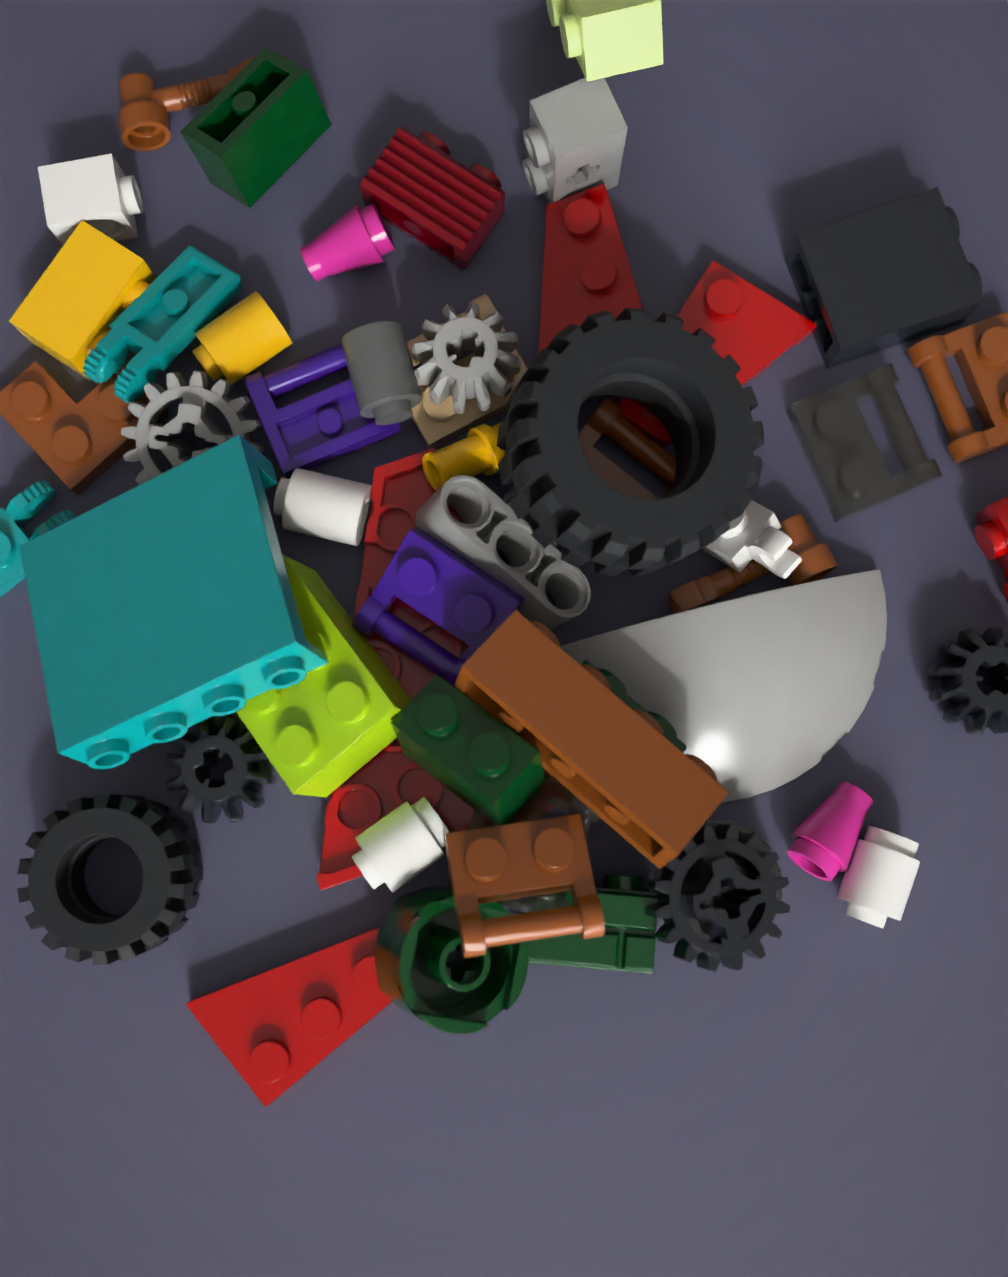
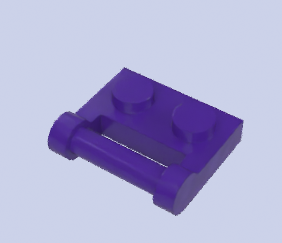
M341 343L263 376L260 370L243 377L283 474L288 479L291 478L296 468L311 470L401 431L399 423L377 425L374 418H365L360 415L351 379L277 409L274 401L275 398L348 368Z
M415 527L407 533L372 594L356 614L352 626L367 636H370L373 632L454 687L462 665L515 610L519 609L525 598L420 528ZM399 598L469 645L462 658L459 659L389 612L395 599Z

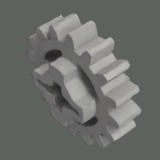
M203 371L193 372L189 386L186 385L185 379L180 372L167 374L166 383L168 390L166 391L157 383L146 384L144 390L150 400L149 404L131 402L128 406V410L139 418L138 424L121 428V435L136 440V448L125 453L123 457L128 462L141 461L144 469L135 479L138 485L168 471L160 461L155 449H160L174 468L239 434L260 453L263 452L264 448L263 445L257 442L249 441V432L255 431L262 426L261 420H245L241 413L251 402L247 396H243L231 401L227 397L231 382L227 379H220L212 388H209L207 373ZM183 398V402L178 406V415L168 423H156L160 414L168 405ZM214 406L224 414L232 432L224 431L213 417ZM194 428L196 436L205 438L206 442L217 444L196 450L192 454L190 444L182 442L181 439L171 438L170 435L193 430Z

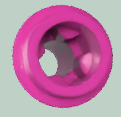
M374 203L363 209L355 205L313 241L300 247L302 258L316 282L327 276L385 262L384 255L396 250L391 234Z
M840 782L834 792L790 834V839L793 843L787 851L789 858L804 871L827 882H831L837 872H846L865 817L873 805L872 798L857 786L848 782Z

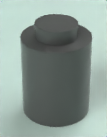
M379 321L359 326L347 332L342 337L341 344L360 415L365 418H374L377 425L396 424L410 418L413 415L412 408L422 401V396L414 374L415 370L402 324L395 321Z

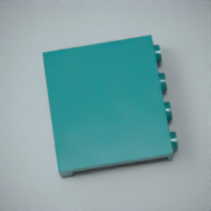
M240 434L20 545L58 754L88 764L94 769H109L120 766L130 759V754L153 743H165L176 740L187 733L188 727L212 716H224L235 713L246 705L247 700L270 689H282L296 685L306 677L307 672L328 663L326 653L307 642L303 632L264 491L278 484L272 462Z

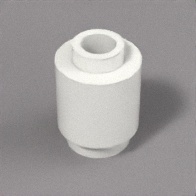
M425 797L412 806L406 801L355 837L361 850L354 854L352 859L373 889H376L385 882L389 889L395 892L445 856L442 851L445 847V833L450 832Z
M868 826L864 839L857 840L837 894V898L849 902L845 915L880 928H884L887 917L901 921L920 865V861L914 859L919 844L892 832Z

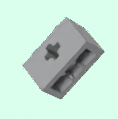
M584 77L530 100L529 128L523 130V139L528 152V158L522 160V166L532 193L535 196L543 193L548 204L604 183L607 190L618 186L628 126L605 78L587 82Z

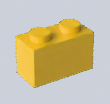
M81 220L9 322L31 343L90 381L91 379L83 373L85 371L83 369L84 361L87 359V355L90 354L91 349L96 348V344L111 330L109 325L145 291L156 277L144 259Z

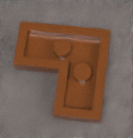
M34 361L0 391V414L72 492L79 495L136 444L135 439L121 435V428L137 425L139 418L128 410L129 402L126 403L114 394L115 389L113 388L115 386L114 381L118 378L117 375L126 366L124 365L117 373H113L112 378H109L107 382L104 381L102 384H98L82 400L76 403L37 361ZM144 392L142 397H139L136 402L149 404L150 400ZM164 409L156 423H160L170 413Z

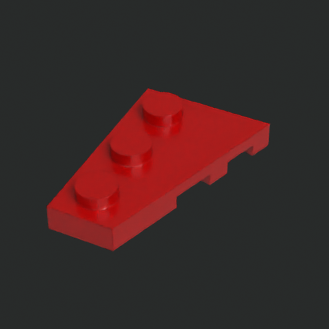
M605 183L546 205L539 353L542 349L547 348L555 335L570 324L580 326L588 315L607 310L613 313L615 320L624 308H643Z
M714 260L676 316L684 321L681 329L693 334L700 328L715 339L711 348L723 359L728 354L732 356L741 368L735 375L741 386L750 379L753 380L794 345H798L812 334L817 326L811 320ZM622 397L618 403L623 408L619 413L663 449L672 443L667 430L650 410L638 402Z
M381 926L319 949L273 969L255 974L214 992L191 999L185 1003L265 1107L271 1104L392 1002L380 990L375 969L374 950Z

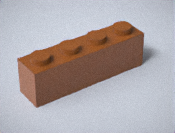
M517 610L499 626L460 669L454 687L539 750L542 766L547 772L659 869L681 853L729 793L717 782L716 774L707 763L697 756L684 754L664 737L662 727L652 716L640 709H631L611 692L608 680L598 670L586 664L580 665L560 648L557 637L548 627L535 620L528 621Z

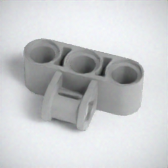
M466 475L452 477L420 505L416 513V527L524 597L525 599L517 611L528 621H538L552 631L579 616L587 609L590 602V586L586 576L579 568L561 560L562 553L556 548L558 543L553 541L544 548L531 536L538 528V525L529 514L520 519L517 518L509 503L518 493L515 484L501 499L484 483L474 477ZM447 505L455 509L462 523L452 517ZM496 548L505 554L509 565L501 560ZM545 590L553 597L555 606L547 599Z

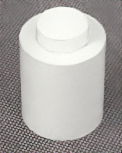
M296 468L290 479L282 477L279 481L275 493L273 511L274 514L282 516V527L285 530L359 546L370 514L372 485Z

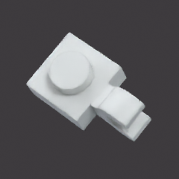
M753 500L750 501L741 516L729 522L730 529L716 541L701 548L739 573L753 559L783 579H786L802 561L799 555L787 549L793 542L788 535L779 530L781 525L775 513Z

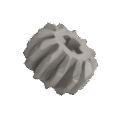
M474 301L468 305L466 317H457L455 309L446 304L442 309L444 325L425 319L421 326L422 333L427 340L416 342L412 346L413 358L422 363L414 371L419 385H432L429 396L430 401L435 405L444 402L450 395H453L454 412L460 415L466 410L467 399L475 398L478 408L486 412L491 407L488 391L498 396L507 397L511 392V383L506 376H512L520 372L521 360L514 354H511L518 347V337L515 332H501L503 316L498 311L481 321L479 305ZM464 351H473L476 354V357H472L469 367L457 365V361L462 359Z

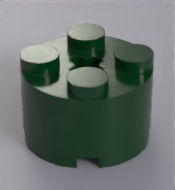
M425 887L399 896L385 917L379 929L374 950L377 982L380 990L396 1006L431 1027L451 1034L473 1033L490 1025L487 1023L503 1009L508 1011L518 999L527 976L528 949L526 942L487 947L486 955L464 958L452 887ZM497 901L478 904L481 919L510 914ZM455 951L453 961H446L449 952Z

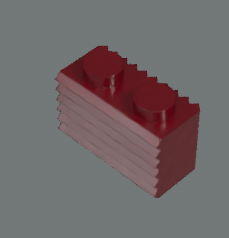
M400 126L395 136L391 137L388 146L383 148L382 154L376 158L375 164L369 168L367 175L361 180L360 187L365 207L374 203L382 218L390 225H395L409 237L415 238L420 244L426 245L429 250L435 251L440 257H445L460 270H465L505 213V191L501 189V182L495 174L480 164L474 163L468 168L450 157L451 152L447 145L434 134L422 131L417 136L405 127Z

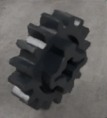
M703 824L681 853L661 868L663 870L661 878L648 879L644 883L645 888L658 892V902L645 908L647 916L663 918L664 924L654 935L656 939L668 944L677 942L673 953L674 957L689 963L696 958L697 967L715 972L720 962L723 967L729 969H742V952L747 956L758 959L766 956L760 939L763 936L780 939L782 935L778 926L772 922L774 913L783 914L790 912V905L776 900V891L783 889L789 884L788 877L774 876L770 871L779 859L778 854L772 851L757 852L761 836L756 833L744 832L738 836V827L733 824H718L715 831L711 825ZM725 853L737 859L745 868L747 874L743 875L737 871L733 858L726 857ZM721 887L734 888L731 891L722 893L721 897L714 899L713 906L700 904L712 900V896L721 892ZM694 918L699 921L701 932L709 935L710 941L697 935L688 925L686 919Z

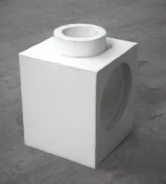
M112 153L38 167L47 226L62 245L65 244L81 220L114 241L138 237L134 214L143 212L140 190L133 175L125 176Z

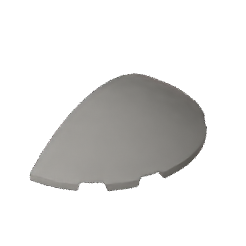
M880 569L853 573L699 607L562 645L560 648L580 665L584 660H587L597 669L603 668L613 673L625 686L627 695L647 712H655L669 721L677 733V738L687 747L684 754L697 756L712 768L716 774L717 782L729 792L722 802H728L771 791L796 779L822 760V756L845 733H849L873 692L881 654L885 649L887 629L885 590Z

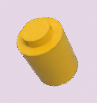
M255 291L194 334L201 345L192 350V352L213 382L225 376L232 386L290 346L292 341L273 311L260 294Z

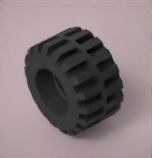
M101 794L95 795L92 798H78L67 803V810L53 811L43 819L48 828L46 831L33 832L26 846L35 850L32 858L20 859L17 873L28 875V887L17 888L19 903L31 901L34 912L24 918L31 930L45 927L48 931L41 940L42 943L51 950L61 947L67 948L65 958L79 963L91 958L93 959V965H105L121 959L125 961L157 948L169 940L168 936L181 930L189 920L184 916L188 909L194 908L197 905L200 893L193 890L195 882L203 880V866H195L193 854L200 852L196 839L188 840L183 833L189 826L181 817H171L167 814L169 807L158 801L144 800L145 797ZM109 837L118 838L128 844L138 856L143 870V885L140 896L132 909L120 916L107 913L99 908L90 898L84 880L85 865L89 855L101 841Z

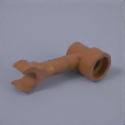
M255 57L245 59L239 65L229 68L225 74L157 89L153 78L143 73H132L121 78L118 88L122 109L118 113V121L124 145L132 150L142 152L154 151L164 147L171 139L168 121L170 112L184 110L185 107L188 109L191 106L206 105Z
M802 514L792 516L780 523L781 528L779 530L788 535L793 542L787 549L796 553L802 559L787 577L791 586L820 580L839 566L826 543H818ZM753 559L740 573L727 566V569L723 568L709 576H703L679 586L669 593L671 598L667 599L674 614L711 605L719 598L735 591L736 588L739 589L747 585V583L757 580L758 577L761 578L763 575L771 573V571Z

